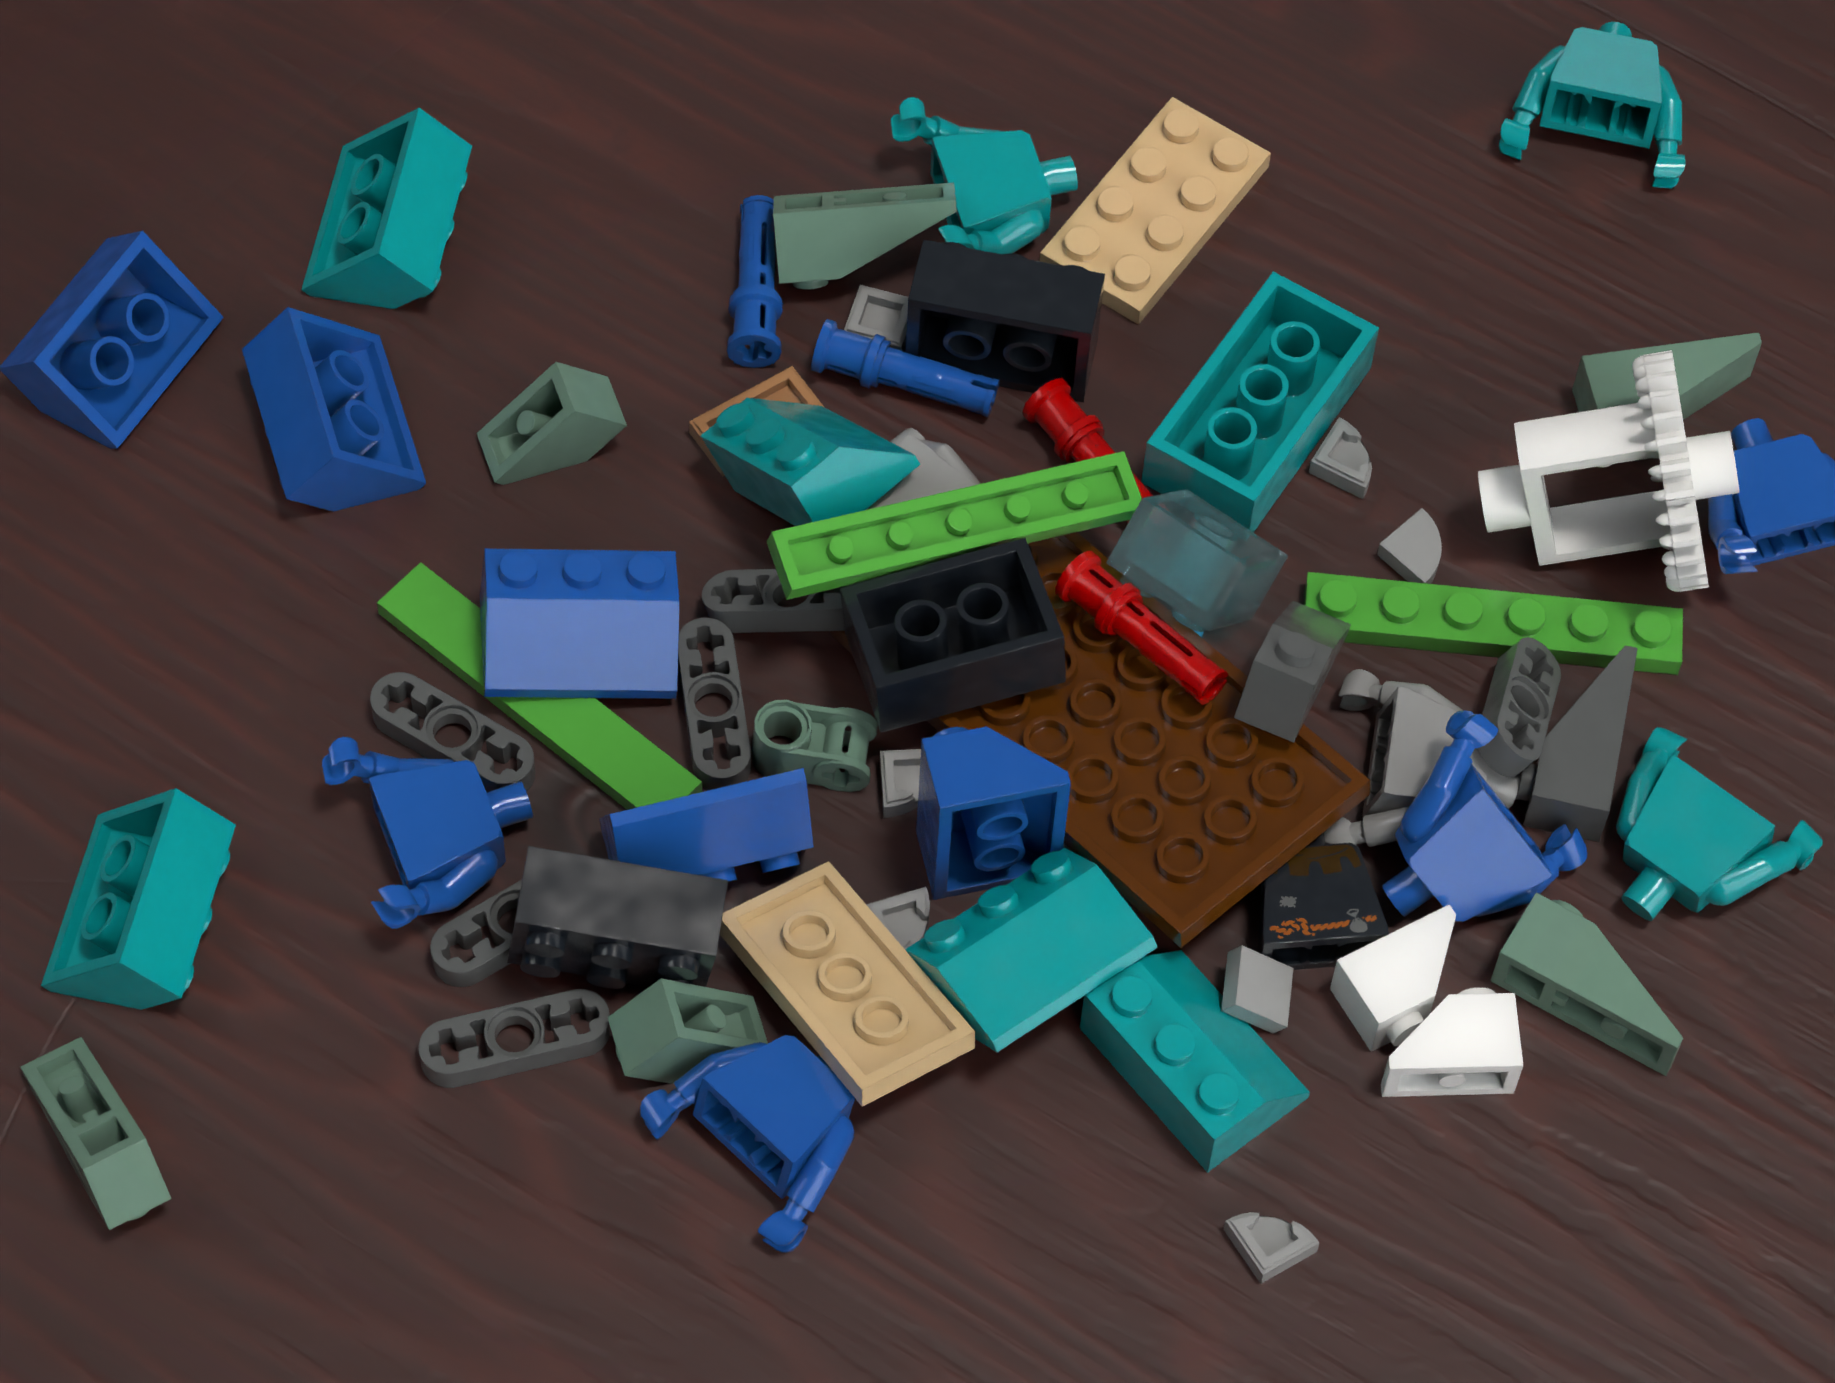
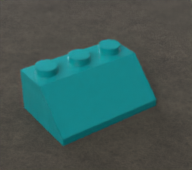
M417 108L343 145L301 290L312 297L396 309L433 292L441 277L440 264L446 241L454 229L455 222L453 216L459 193L467 181L466 168L472 145L421 108Z
M746 398L741 403L734 404L725 409L718 416L716 423L701 435V438L735 492L795 526L864 511L920 465L916 455L819 405Z
M177 788L98 814L41 987L54 993L140 1010L181 999L194 975L193 960L201 935L207 929L212 918L211 903L219 878L226 870L230 861L229 846L236 824Z
M1063 848L1060 851H1053L1042 855L1033 862L1030 870L1007 885H999L987 890L980 896L977 904L957 917L934 924L925 932L924 938L905 950L974 1029L975 1039L995 1052H999L1158 947L1153 935L1099 866Z
M1182 950L1146 955L1084 995L1080 1029L1208 1173L1308 1099L1310 1091L1247 1022L1221 1011L1223 995Z

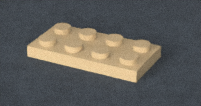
M1172 97L1040 252V262L1061 266L1077 265L1088 271L1105 274L1102 304L1139 325L1267 170L1271 153Z
M829 861L723 913L720 929L722 938L862 1107L975 1049L974 1029Z

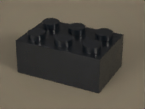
M923 240L908 298L906 353L928 358L977 375L1000 380L999 387L1031 393L1036 392L1041 386L1051 380L1063 378L1071 387L1070 396L1075 401L1084 403L1098 342L1105 274L1088 271L1077 265L1061 266L1029 260L1018 254H997L971 249L955 242L939 243Z
M1026 538L840 587L845 635L880 732L1066 682L1064 635Z
M528 846L507 963L521 965L520 969L523 972L537 977H557L560 975V972L586 976V980L590 984L609 989L623 988L626 983L650 987L661 978L706 987L717 955L728 880Z

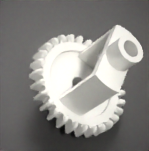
M1672 350L1646 354L1634 360L1632 369L1636 382L1635 388L1638 397H1640L1638 403L1516 422L1514 427L1519 465L1478 471L1487 533L1531 526L1539 566L1663 547L1670 550L1662 556V561L1667 566L1664 570L1666 585L1675 592L1709 587L1696 500L1740 493L1730 431L1686 438ZM1648 458H1659L1660 465L1650 468L1648 473L1652 475L1650 478L1652 481L1663 482L1664 490L1550 508L1544 475L1592 467L1604 468L1612 464Z

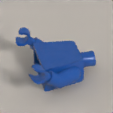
M1750 419L1737 425L1731 432V439L1736 447L1734 457L1740 493L1708 498V533L1718 550L1721 571L1724 574L1758 572L1753 566L1834 546L1835 460L1828 454L1821 452L1813 439L1804 434L1774 441L1763 419Z
M1462 710L1450 717L1446 725V733L1454 740L1450 746L1443 748L1430 777L1401 818V826L1397 829L1395 837L1409 866L1384 883L1382 887L1392 904L1404 917L1434 896L1443 907L1450 904L1456 913V922H1464L1474 916L1481 917L1531 902L1536 892L1541 894L1559 876V871L1575 869L1581 866L1587 859V847L1579 830L1575 828L1571 834L1566 824L1558 827L1551 834L1545 846L1546 851L1541 853L1538 845L1473 766V761L1470 757L1474 749L1488 744L1498 732V728L1482 714H1474L1471 711Z
M349 737L337 738L331 744L328 750L329 754L324 756L322 760L326 784H341L353 776L361 777L364 783L370 784L373 808L402 885H387L378 889L384 901H371V904L383 923L392 929L405 926L417 915L449 911L459 906L495 876L497 869L501 868L506 862L501 828L533 818L531 804L521 781L486 792L475 763L469 760L454 762L451 759L397 758L372 751L361 755L359 754L358 743Z
M784 1035L768 1044L757 1042L710 1054L674 1082L676 1088L669 1094L664 1089L648 1094L641 1102L640 1113L647 1128L656 1139H659L669 1130L679 1113L694 1104L693 1116L776 1195L781 1199L786 1196L789 1197L784 1209L773 1213L758 1229V1233L765 1237L762 1241L779 1252L787 1253L796 1249L805 1236L808 1225L802 1222L808 1211L814 1213L854 1140V1128L849 1116L855 1098L820 1055L816 1056L795 1036Z

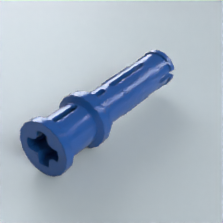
M763 195L747 197L743 200V204L740 205L741 228L738 288L730 296L728 302L730 316L734 319L733 334L727 341L728 357L736 364L751 368L766 367L774 364L780 358L782 352L780 338L776 336V321L782 315L783 302L779 293L775 290L776 241L773 218L774 199Z
M825 320L814 349L811 371L822 373L824 369H829L859 379L860 386L871 388V386L877 387L879 383L989 417L992 409L991 406L994 405L1000 380L970 373L957 367L903 352L902 350L890 347L891 341L886 340L885 336L876 334L871 339L839 329L836 321Z

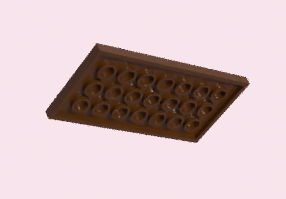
M1075 532L1028 543L1064 635L1066 682L926 721L937 731L952 727H963L970 730L987 726L1068 771L1071 787L1064 844L1074 853L1097 864L1124 898L1182 948L1370 795L1371 780L1305 724H1303L1293 743L1235 719L1234 716L1248 676L1079 533ZM1086 551H1093L1101 558V567L1122 584L1132 583L1141 591L1140 595L1143 597L1142 604L1148 610L1166 622L1208 659H1211L1220 668L1227 671L1228 677L1225 678L1227 682L1220 693L1209 703L1201 705L1181 685L1139 653L1129 642L1125 641L1118 634L1112 636L1103 634L1094 626L1095 618L1074 601L1064 602L1055 594V587L1059 577L1071 561ZM831 631V636L852 654L845 631Z

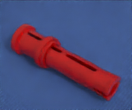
M1057 378L1044 384L1025 403L1022 415L1031 424L1038 423L1055 442L1054 452L1062 460H1066L1068 463L1079 462L1116 453L1103 438L1105 431L1103 423L1095 415H1087L1070 396L1071 387L1063 378ZM1133 473L1145 509L1139 518L1126 521L1136 531L1143 543L1150 542L1163 533L1156 524L1160 522L1164 528H1168L1173 521V515L1164 509Z
M1086 551L1071 561L1059 577L1055 587V594L1064 602L1074 601L1095 618L1094 626L1103 634H1109L1110 636L1118 634L1125 641L1129 642L1139 653L1181 685L1201 705L1209 703L1220 693L1227 682L1225 679L1228 677L1227 671L1220 668L1211 659H1208L1166 622L1148 610L1142 604L1143 597L1140 595L1141 591L1132 583L1122 584L1101 567V558L1093 551Z

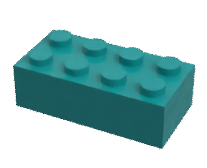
M1273 271L1147 441L1141 482L1248 541L1371 369L1379 327Z

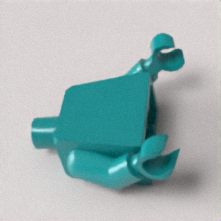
M1620 22L1605 23L1599 30L1585 27L1576 28L1566 46L1559 45L1552 48L1529 71L1512 108L1515 112L1513 120L1505 118L1501 126L1500 152L1520 160L1522 158V150H1525L1528 145L1529 126L1542 112L1539 125L1541 127L1650 149L1654 134L1659 155L1653 175L1655 178L1652 187L1674 188L1678 184L1679 176L1683 173L1686 165L1685 155L1677 154V147L1682 144V101L1669 72L1664 66L1659 65L1658 47L1652 41L1632 37L1630 29Z
M915 97L905 99L899 106L900 114L893 115L891 118L893 139L905 142L920 136L926 144L932 146L930 174L933 183L954 182L957 212L946 218L948 225L938 228L945 242H955L967 248L997 254L1014 253L1035 240L1049 228L1051 196L1075 191L1078 188L1076 168L1071 156L1040 162L1030 134L1023 130L1000 131L961 127L938 116L929 118L926 117L924 103Z
M1662 727L1655 728L1651 733L1641 758L1628 780L1616 823L1617 833L1625 842L1623 861L1627 866L1639 873L1621 897L1627 907L1640 917L1652 921L1672 897L1689 910L1697 913L1709 903L1720 906L1728 905L1763 884L1792 870L1795 866L1800 871L1809 866L1813 860L1814 853L1823 845V840L1804 820H1800L1787 842L1776 841L1772 843L1775 825L1679 759L1677 756L1680 751L1677 749L1688 739Z

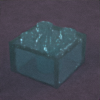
M1188 489L1142 498L1106 563L1122 573L1120 580L1123 584L1132 583L1141 591L1140 595L1152 598L1154 595L1174 608L1171 614L1178 622L1192 630L1204 632L1205 630L1212 631L1252 619L1288 555Z

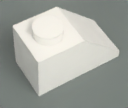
M1450 904L1337 960L1330 990L1371 1052L1390 1042L1394 1046H1400L1430 1014L1456 918V913Z
M1470 988L1458 994L1448 995L1388 1057L1381 1082L1382 1097L1514 1094L1523 1068L1515 993H1495L1488 988Z

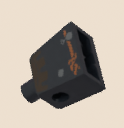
M1323 832L1260 885L1258 952L1294 968L1293 970L1335 967L1338 959L1389 934L1385 917L1360 849L1353 843L1325 844Z

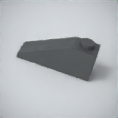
M1292 601L1272 624L1253 661L1234 718L1294 743L1348 635L1351 624Z
M1625 645L1547 734L1541 755L1536 760V763H1531L1521 771L1516 799L1527 801L1523 826L1554 832L1558 827L1566 824L1571 834L1577 828L1583 839L1600 841L1610 812L1638 648Z

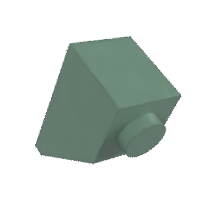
M555 362L476 434L494 483L506 485L588 461L620 433L627 424L608 376Z
M662 978L607 1017L616 1045V1054L622 1065L624 1076L673 1084L710 1054L757 1042L768 1044L753 996Z

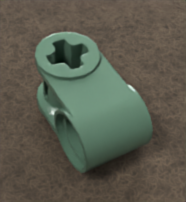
M774 700L765 704L758 711L754 720L751 751L752 762L757 771L765 777L804 768L807 784L820 785L836 791H858L867 787L870 782L871 772L870 768L866 765L869 742L877 735L878 724L872 715L854 708H830L796 703L790 700ZM849 726L851 731H846L845 728ZM785 736L794 742L780 745L772 742L769 738ZM845 746L848 747L847 753L842 752V748ZM839 768L846 770L845 772H840Z

